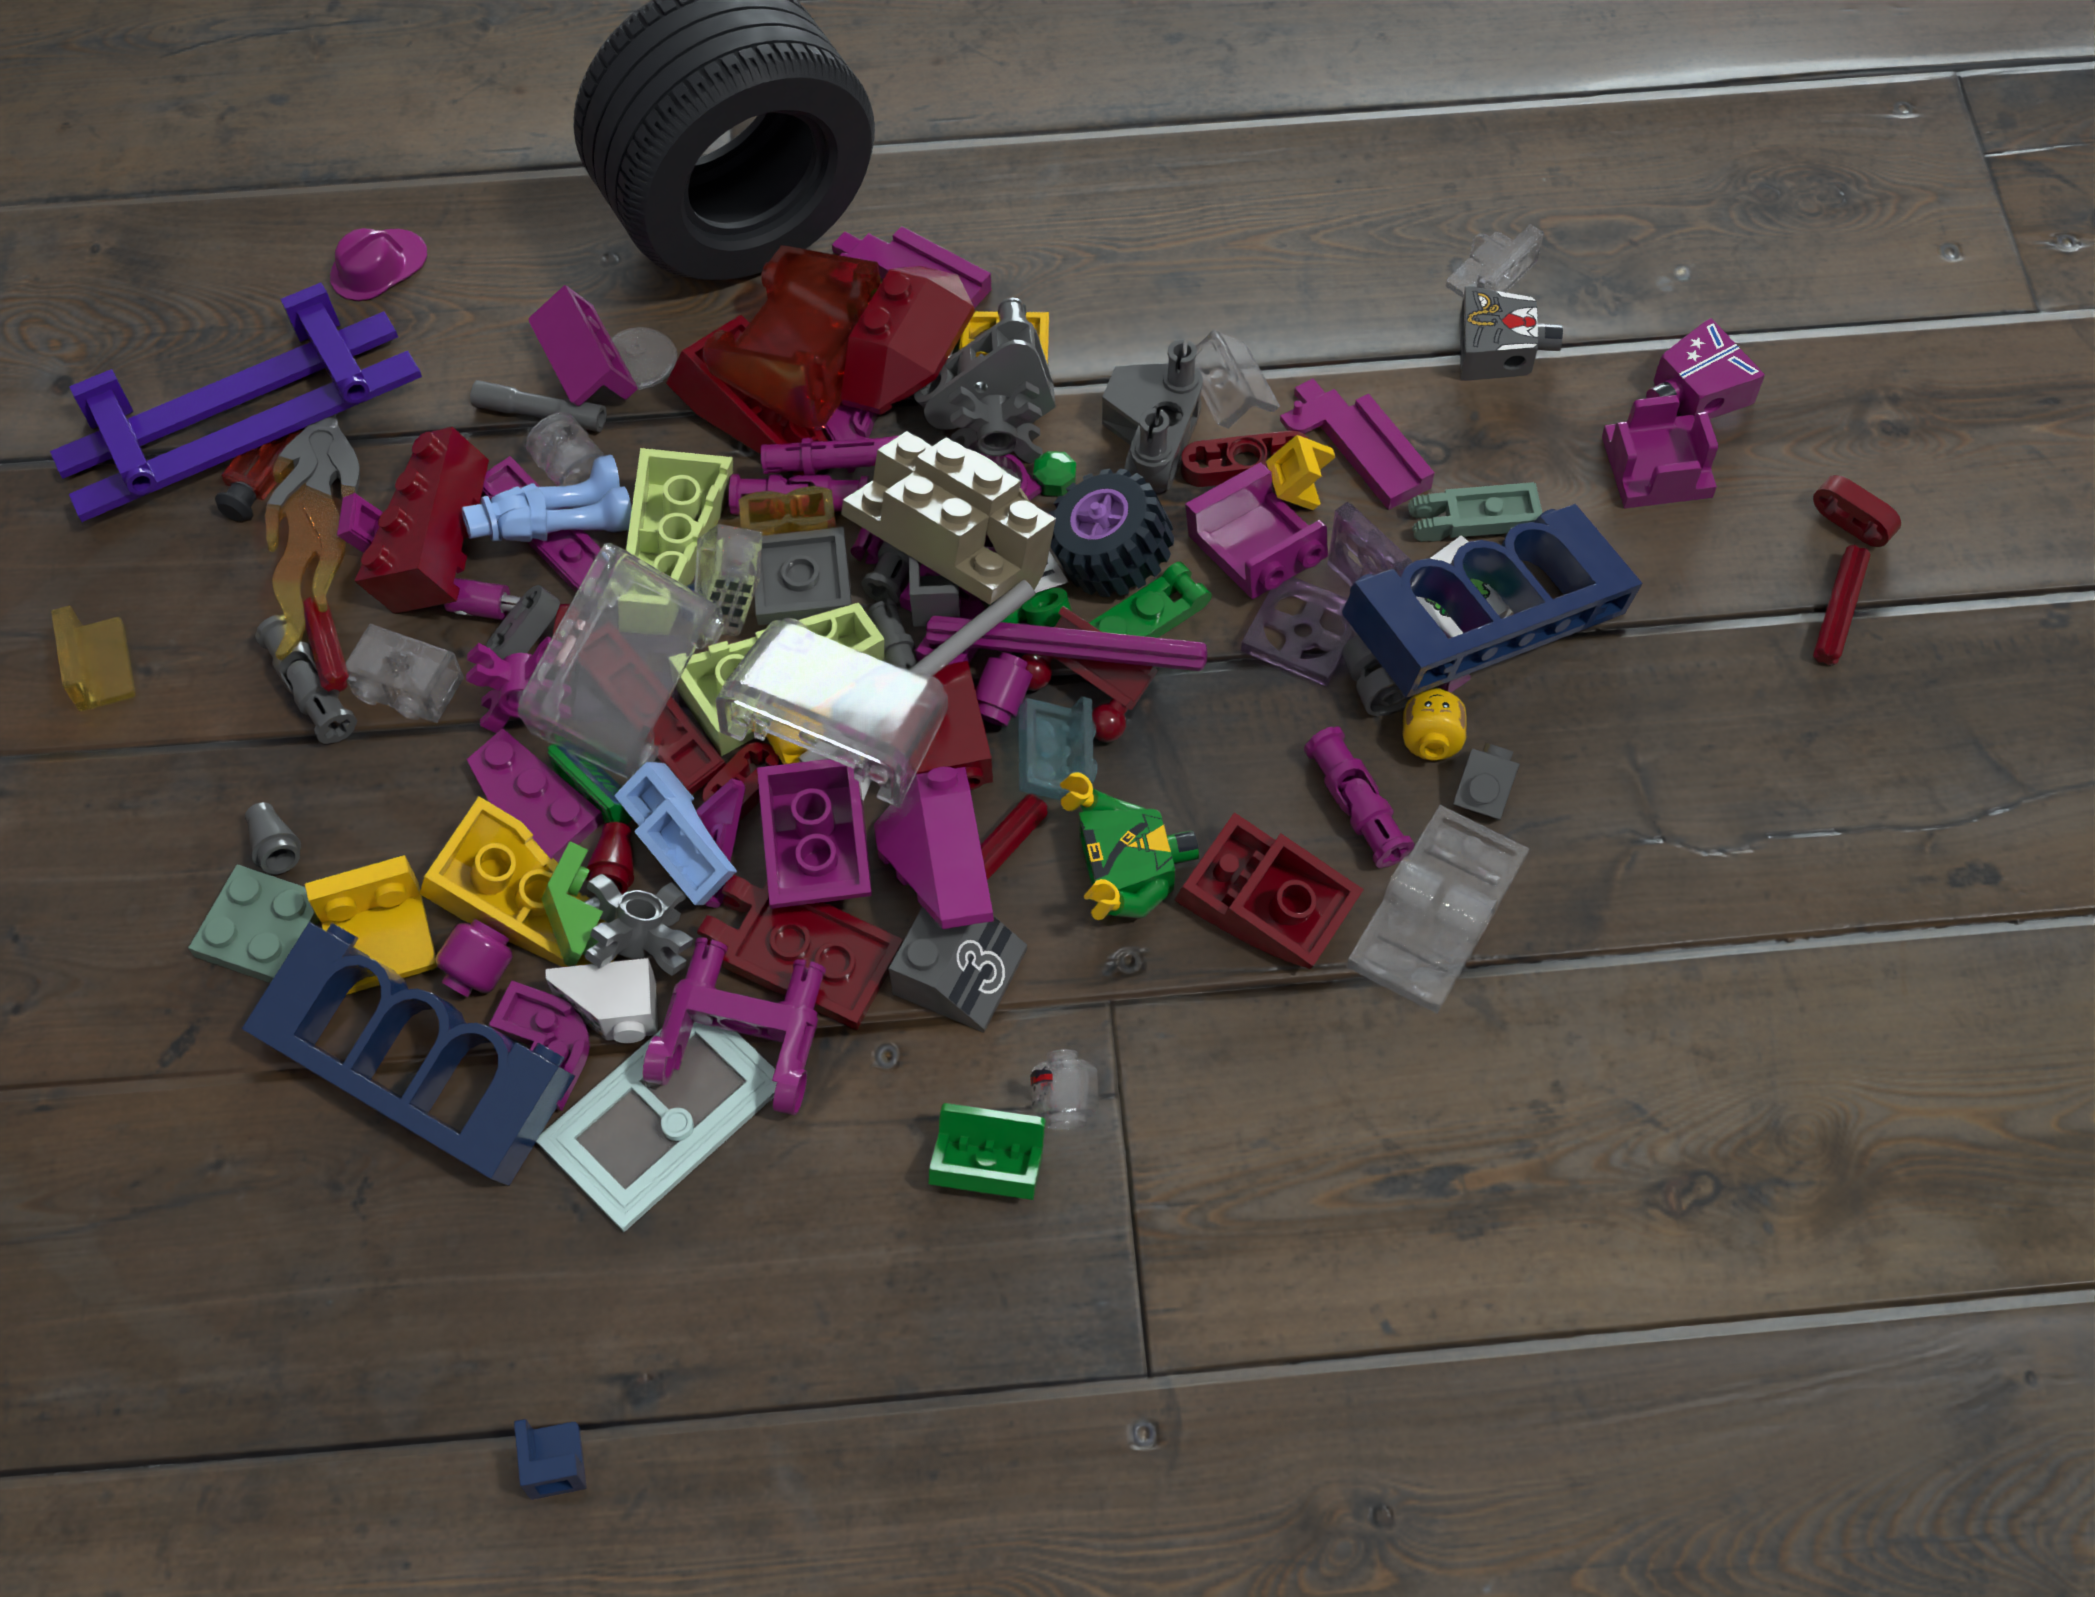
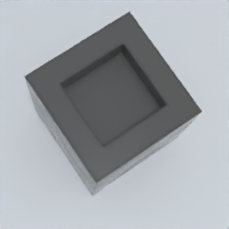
M909 557L910 602L913 627L927 626V622L932 616L960 618L959 586L942 575L921 576L919 561Z

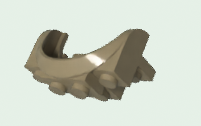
M907 431L877 450L873 481L843 499L841 515L988 604H992L1023 579L1035 590L1046 568L1056 518L1037 508L1029 501L1020 488V480L1008 474L987 457L964 448L959 443L953 442L948 438H944L931 446L920 437L914 436ZM986 533L996 553L984 547Z

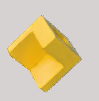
M1296 435L1266 461V464L1272 472V482L1277 498L1310 510L1316 509L1321 503L1314 482L1322 476L1320 470L1335 459L1333 448Z

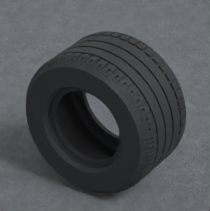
M797 0L649 1L625 19L598 50L580 85L573 116L575 143L581 162L636 247L660 268L675 275L701 280H726L754 275L782 264L811 246L836 223L853 201L867 172L875 140L873 110L863 85L808 11ZM757 116L730 142L700 157L725 132L745 120Z

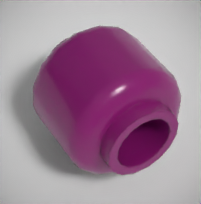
M475 918L471 925L467 923L455 925L435 958L437 967L446 973L441 982L466 997L470 995L473 989L481 993L492 992L512 961V951L506 946L509 938Z

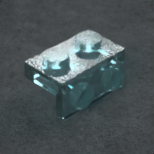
M1081 697L1071 708L1026 698L1020 705L1019 791L1061 800L1070 791L1062 789L1060 783L1074 772L1082 773L1089 778L1092 784L1094 783L1098 765L1096 759H1093V739L1096 733V726L1092 720V699Z

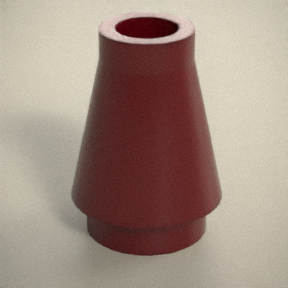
M610 822L603 826L601 837L586 867L590 870L586 877L587 881L603 874L614 882L622 895L627 892L628 887L634 882L631 850L632 831L630 827L620 822Z

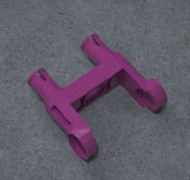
M696 938L695 949L686 978L679 980V983L675 984L660 1036L652 1038L646 1051L643 1064V1080L664 1086L669 1083L674 1070H680L694 1022L783 1042L772 1079L773 1082H777L773 1109L777 1112L796 1116L801 1107L806 1089L807 1071L804 1068L818 1023V1013L813 1009L826 968L812 961L810 962V967L807 968L805 967L806 960H795L785 1000L778 1003L734 994L715 988L728 947L713 939L711 945L708 946L707 938Z

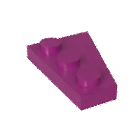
M503 728L467 758L470 769L487 801L521 821L533 834V840L550 859L554 858L558 863L570 841L579 845L604 822L600 810Z

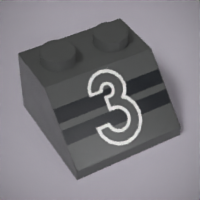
M922 907L889 967L893 995L984 1033L1027 951V944L995 916L992 922L942 929Z

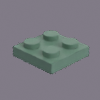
M237 864L188 949L198 959L271 983L307 924L311 922L317 926L320 920L308 901L306 887Z

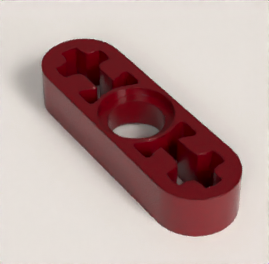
M1281 431L1195 441L1187 445L1182 452L1181 474L1184 480L1193 486H1217L1260 462L1267 467V451L1271 452L1270 457L1273 456L1296 435L1309 438L1298 431ZM1242 452H1250L1256 455L1259 460L1253 465L1245 466L1237 463L1234 457ZM1226 456L1225 466H1222V459L1220 457ZM1204 460L1205 465L1208 467L1200 468L1198 462L1195 461Z

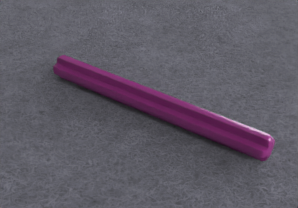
M932 616L927 622V641L931 644L941 645L973 619ZM1000 622L969 647L1192 671L1203 670L1207 661V646L1203 642Z

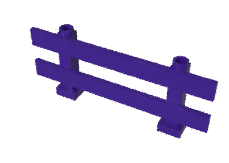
M318 283L280 299L299 341L309 339L311 342L138 415L126 418L125 415L134 411L112 369L69 386L91 429L99 427L100 430L50 451L62 479L111 458L115 461L119 473L69 494L81 522H84L422 377L421 372L408 350L360 370L353 356L398 338L397 332L384 311L337 330L336 327L340 326L338 317L323 284ZM326 368L333 380L332 383L148 461L140 448L144 444Z

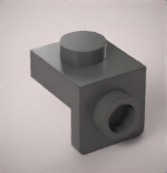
M1486 742L1483 751L1472 748L1453 804L1501 820L1520 766L1519 763L1511 761L1513 751Z

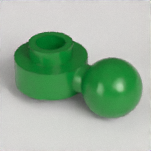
M1049 588L1037 592L1019 609L1001 622L1019 624L1022 621H1026L1030 625L1055 627L1062 617L1058 614L1062 606L1072 611L1067 592L1061 588Z

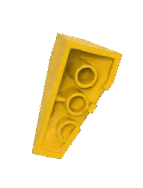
M478 796L424 876L419 894L470 924L475 918L508 937V942L561 967H569L564 963L541 900L558 862L554 858L550 859L533 840V834L521 821ZM580 892L575 897L583 902L589 899ZM599 919L597 925L606 921ZM582 954L576 966L593 963Z

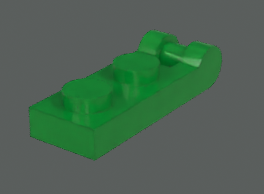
M1179 561L1169 566L1161 577L1098 616L1089 624L1105 633L1159 638L1201 611L1210 602L1212 593L1202 583L1196 584L1191 579V571L1183 562ZM1178 591L1182 598L1173 602L1169 596Z

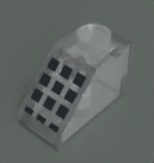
M717 524L698 538L693 630L735 637L740 635L760 579L763 532Z

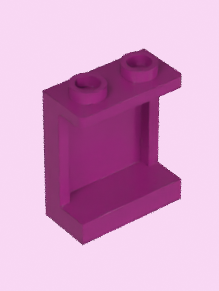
M1261 462L1185 504L1188 536L1251 599L1260 596L1268 590L1277 588L1284 581L1307 568L1316 566L1321 560L1328 557L1327 526L1321 520L1307 525L1280 498H1277L1272 488V472Z

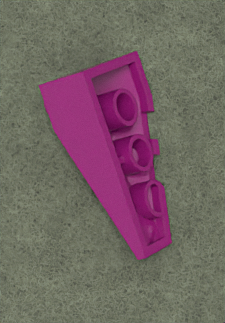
M938 767L928 773L916 774L874 823L879 858L885 865L891 863L896 869L899 881L903 885L909 884L916 891L918 902L942 929L994 921L965 767L956 769Z

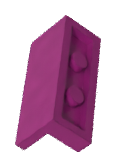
M564 285L529 317L528 321L570 402L580 406L602 385H605L625 400L638 390L634 379L594 306L568 286Z

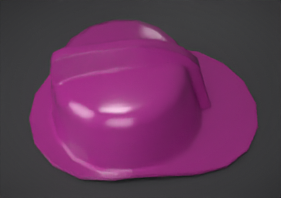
M367 228L353 230L338 242L335 250V261L330 271V283L336 293L347 300L363 301L373 299L422 268L427 259V246L420 236L408 230L385 229L381 231Z

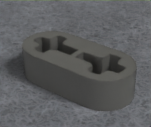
M541 585L533 586L520 598L488 640L486 647L493 650L502 660L511 654L527 653L557 614L560 606L559 599Z

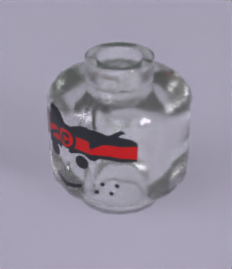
M1062 1049L1048 1052L1047 1060L1038 1063L1031 1069L1032 1112L1035 1116L1043 1117L1046 1120L1047 1128L1055 1130L1081 1128L1087 1125L1089 1117L1097 1113L1099 1108L1097 1069L1093 1063L1079 1059L1077 1051Z

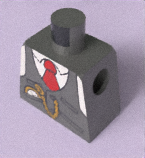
M1465 286L1460 310V380L1470 381L1527 376L1532 373L1537 350H1561L1563 338L1562 324L1537 323V301L1532 297Z

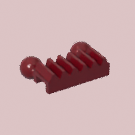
M1064 606L1058 612L1062 617L1055 628L1101 632ZM1025 654L1020 657L1028 663L1025 670L1033 675L1028 687L1030 691L1040 690L1049 683L1052 675L1050 663L1055 658L1112 697L1109 704L1096 707L1088 718L1090 733L1101 742H1113L1123 735L1126 729L1125 713L1128 709H1133L1158 672L1153 666Z

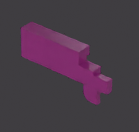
M903 226L893 234V240L889 244L870 233L860 240L845 231L832 244V250L840 255L841 263L831 272V276L845 285L858 283L868 272L884 279L889 269L923 266L958 275L974 309L992 290L990 272Z
M1314 378L1295 387L1294 395L1299 401L1294 402V409L1280 415L1281 423L1288 431H1298L1303 434L1320 426L1388 510L1432 488L1435 472L1369 393L1356 399L1355 404L1349 407L1335 389L1325 393Z

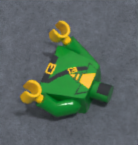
M1074 772L1060 783L1062 789L1070 791L1061 798L1063 809L1073 811L1081 805V809L1084 811L1079 812V838L1091 887L1083 897L1086 900H1095L1096 906L1091 910L1093 918L1102 920L1108 915L1137 919L1144 918L1174 890V864L1199 859L1198 843L1194 831L1166 835L1160 811L1146 809L1093 789L1089 778L1082 773Z

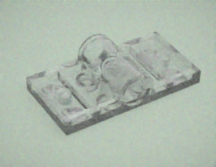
M1439 805L1410 856L1406 855L1397 867L1387 887L1382 903L1348 958L1347 968L1438 1014L1526 860L1529 848Z

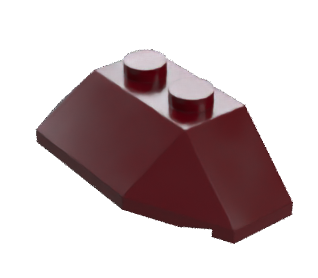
M923 266L889 269L849 335L841 392L843 405L882 415L892 408L891 404L911 396L937 378L975 313L974 306L958 275Z

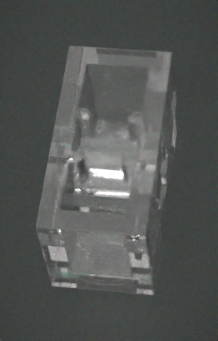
M369 624L346 661L349 674L347 681L351 687V692L356 698L370 705H376L379 702L393 707L401 715L413 720H418L421 717L438 723L464 679L453 652L373 624Z

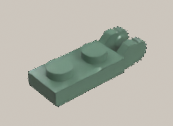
M1534 482L1446 489L1444 493L1417 495V497L1409 500L1410 503H1408L1410 515L1416 517V519H1422L1414 523L1412 527L1414 538L1421 542L1441 541L1449 535L1451 538L1461 535L1466 537L1508 533L1516 525L1534 522L1542 514L1538 491ZM1444 512L1446 513V516L1437 517Z

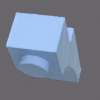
M646 762L614 795L639 825L634 832L694 905H704L737 872L699 818L692 804L694 797L665 763Z

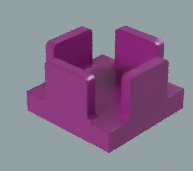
M1676 395L1638 399L1633 402L1626 422L1605 425L1602 439L1624 509L1713 498L1717 486L1711 468L1718 450V442L1707 412L1697 413L1695 419L1693 415L1676 417L1680 405Z

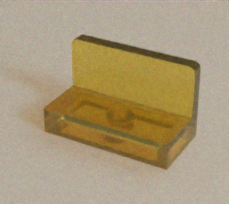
M70 605L51 610L63 688L79 712L134 697L136 691L125 626L121 618L115 617L83 626Z

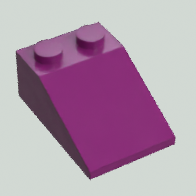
M856 756L758 767L757 773L770 908L872 896L861 780Z

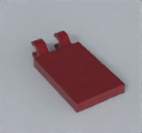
M733 875L721 890L726 895L723 904L738 912H748L741 926L737 930L715 917L706 915L697 930V934L702 936L701 938L708 939V946L711 945L713 939L728 947L727 953L724 955L722 967L785 997L794 969V961L797 959L806 960L805 967L807 968L810 967L811 961L818 963L826 968V972L822 978L813 1010L854 1030H858L889 974V967L899 951L903 939L824 902L771 909L768 882L761 889L743 878Z

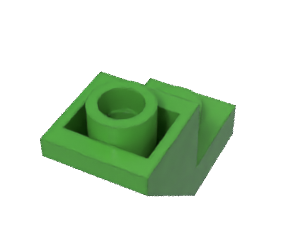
M571 841L564 851L541 898L564 963L569 967L576 966L581 955H585L587 949L598 943L590 935L592 928L597 925L603 913L602 910L575 898L590 870L581 866L588 850Z

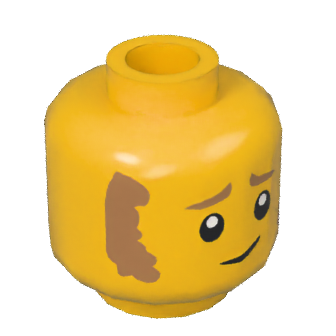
M1437 688L1415 694L1408 700L1403 712V739L1408 750L1422 759L1432 761L1444 760L1457 754L1463 748L1466 740L1467 715L1463 702L1454 694Z

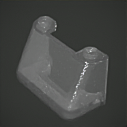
M611 543L605 544L596 556L528 681L518 705V715L531 734L550 743L558 744L573 754L626 779H630L646 762L655 761L659 746L654 744L655 735L653 729L695 649L702 650L707 644L713 645L719 640L726 622L722 618L723 612L721 607L630 552Z
M785 618L783 621H772L727 678L716 698V708L720 733L743 741L748 730L754 729V737L763 741L767 733L853 768L854 779L860 782H864L868 775L870 779L877 782L880 786L877 798L900 808L948 710L949 699L943 690V684L931 675L924 673L915 675L811 632L803 623L795 619Z

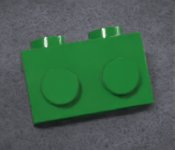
M949 1103L942 1104L939 1118V1134L929 1167L928 1184L1034 1200L1043 1158L1046 1120L1038 1116Z

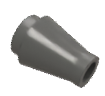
M262 802L248 808L245 813V820L248 824L254 864L269 874H281L292 869L300 859L301 842L299 838L276 814L271 804Z

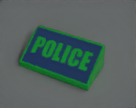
M554 743L547 747V753L555 773L600 810L603 815V821L606 824L620 822L627 825L633 820L614 796L622 787L585 751Z

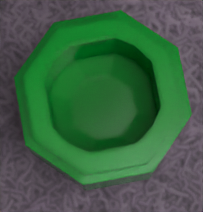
M1047 451L1035 459L1033 479L1042 487L1041 493L1045 496H1063L1068 493L1066 488L1073 482L1076 483V462L1066 452Z

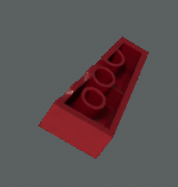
M452 426L425 432L415 440L412 446L413 453L405 471L398 477L395 483L396 490L390 504L379 518V528L375 537L361 558L362 565L354 582L392 613L452 603L458 600L460 588L454 584L456 573H461L465 569L467 556L461 552L463 540L469 537L461 509L462 507L480 503L489 459Z

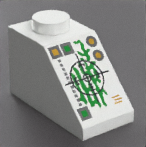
M648 958L610 962L602 968L589 964L546 969V980L552 994L570 1003L584 1023L606 1040L634 1043L641 1041L645 1036H653L658 1032L656 979Z

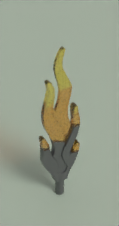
M337 414L307 426L284 448L273 468L274 481L281 484L274 490L266 506V539L269 551L274 552L278 547L279 526L282 518H287L289 526L287 547L283 557L276 566L272 578L275 598L287 624L285 636L275 653L276 658L279 660L285 659L300 643L306 627L301 598V582L308 564L317 554L320 561L315 570L312 596L318 610L326 612L328 609L326 593L345 556L346 541L337 536L340 515L330 490L334 480L338 479L341 482L342 500L350 494H357L360 468L354 449L338 426Z

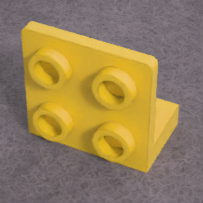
M405 855L305 883L308 901L322 923L323 930L327 931L331 923H334L358 937L359 939L354 945L356 949L367 954L371 959L391 968L402 978L433 970L437 967L422 895L419 894V882ZM377 976L366 977L360 980L347 994L380 985Z

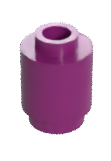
M1003 652L1000 654L999 659L988 658L975 690L982 720L1006 728L1010 719L1017 717L1033 677L1029 671L1025 670L1028 664L1026 661Z

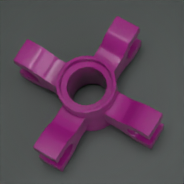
M547 637L539 644L533 655L515 653L503 660L493 650L480 643L470 650L467 654V661L476 665L466 674V681L479 687L489 686L496 689L489 691L481 698V706L488 708L489 711L480 719V726L497 733L504 727L510 716L526 718L534 716L540 711L545 713L550 720L563 727L575 718V709L566 705L576 697V689L564 684L548 682L549 680L556 679L563 672V664L555 661V659L564 652V644Z

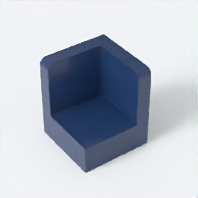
M526 1419L514 1421L520 1486L531 1500L587 1489L581 1432L576 1422L533 1429Z

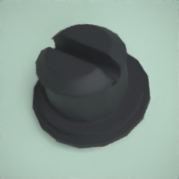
M240 481L232 482L227 492L217 493L215 496V502L219 511L227 518L239 522L251 520L254 516L251 506L257 498L250 485Z

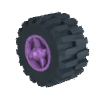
M1111 469L1101 470L1100 475L1093 476L1092 473L1083 476L1084 481L1077 485L1073 482L1066 488L1068 493L1065 496H1058L1053 503L1056 510L1049 512L1050 515L1056 518L1050 547L1070 580L1076 587L1081 586L1085 593L1092 595L1097 591L1100 597H1110L1112 592L1116 591L1121 596L1128 594L1131 587L1137 586L1139 589L1146 585L1145 580L1149 576L1156 577L1161 572L1159 565L1160 563L1168 562L1171 556L1168 548L1174 546V535L1171 532L1173 526L1150 483H1146L1144 477L1137 473L1132 476L1129 470L1119 469L1115 474H1113Z

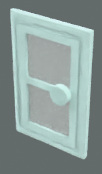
M694 1022L680 1070H674L666 1086L643 1080V1064L649 1043L653 1038L651 1037L543 1131L537 1139L536 1143L623 1232L630 1228L774 1098L777 1082H773L772 1079L775 1068L737 1032ZM659 1030L654 1036H660L661 1030Z

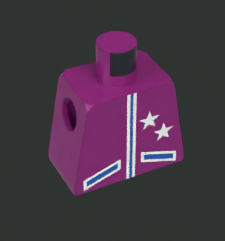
M1710 318L1664 352L1660 358L1653 380L1655 386L1647 391L1646 398L1676 395L1680 403L1678 411L1682 416L1693 415L1695 419L1697 413L1707 412L1709 419L1754 404L1765 374L1720 326Z

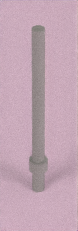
M1024 579L848 719L840 718L825 730L827 735L798 757L799 761L807 762L829 759L839 750L843 753L859 741L858 735L1032 598L1035 595L1032 586Z

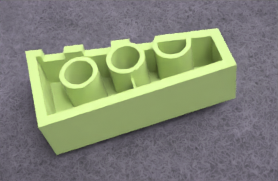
M640 448L619 596L620 633L668 637L729 499L730 476L733 474V457Z
M859 603L800 619L799 624L777 631L772 627L755 632L756 637L729 645L727 641L708 646V651L687 657L685 653L668 657L672 684L722 757L764 733H752L751 730L754 727L780 716L806 709L884 665V638Z

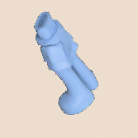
M606 455L594 460L590 478L579 484L537 487L534 483H531L522 488L517 486L491 498V501L488 496L481 497V504L462 507L461 510L470 539L490 536L492 541H502L503 537L510 541L531 542L532 538L547 541V533L560 530H606L610 532L629 530L632 507L625 486L620 487L615 459L612 455Z

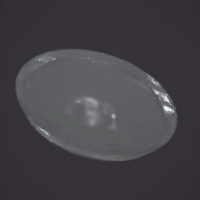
M646 327L629 328L611 338L634 379L638 390L647 389L663 382L669 377L677 362L678 356L674 343L668 336L657 330Z

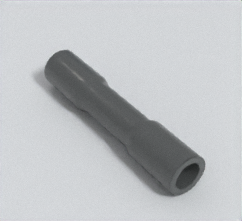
M476 380L471 389V405L478 408L508 414L519 413L558 421L562 425L601 432L606 422V407L603 405L584 402L580 406H576L570 402L569 398L557 399L519 391L514 387Z

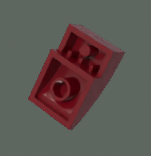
M1234 812L1186 880L1174 901L1251 946L1290 963L1311 969L1364 889L1282 833L1275 840Z

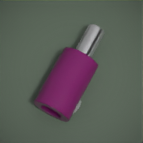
M455 578L454 584L460 588L457 602L446 603L444 606L446 611L503 620L507 612L511 611L515 606L510 605V603L517 604L521 597L510 596V590L507 585Z

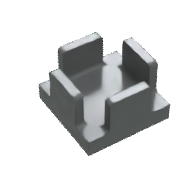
M843 527L750 537L755 609L758 625L780 623L784 629L798 625L800 619L852 605Z

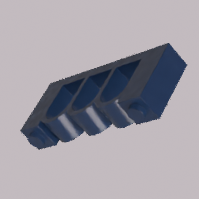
M1573 504L1559 510L1549 509L1543 512L1534 522L1516 525L1509 530L1502 545L1484 540L1467 542L1458 548L1451 564L1442 560L1428 558L1416 560L1406 566L1401 577L1394 569L1376 575L1366 574L1356 580L1351 586L1350 595L1342 610V615L1401 692L1408 698L1623 615L1628 610L1643 583L1580 508ZM1522 561H1528L1541 568L1564 596L1552 599ZM1469 578L1488 584L1498 593L1514 614L1501 619ZM1416 597L1427 598L1439 604L1463 633L1448 638Z
M309 922L242 1029L490 1179L510 1186L556 1110V1103L562 1100L575 1078V1075L560 1067L565 1058L540 1043H537L533 1051L521 1044L513 1042L509 1037L491 1027L479 1023H466L462 1013L451 1003L433 993L418 988L408 989L405 980L394 970L356 949L354 945L358 941V937L334 923H331L328 930L325 931ZM377 976L381 985V1000L377 1010L346 1060L343 1062L316 1046V1042L348 991L360 980L366 977ZM434 1009L439 1019L438 1037L403 1096L373 1080V1075L409 1019L423 1010ZM493 1043L498 1054V1069L493 1081L460 1132L430 1114L429 1111L466 1053L480 1044Z

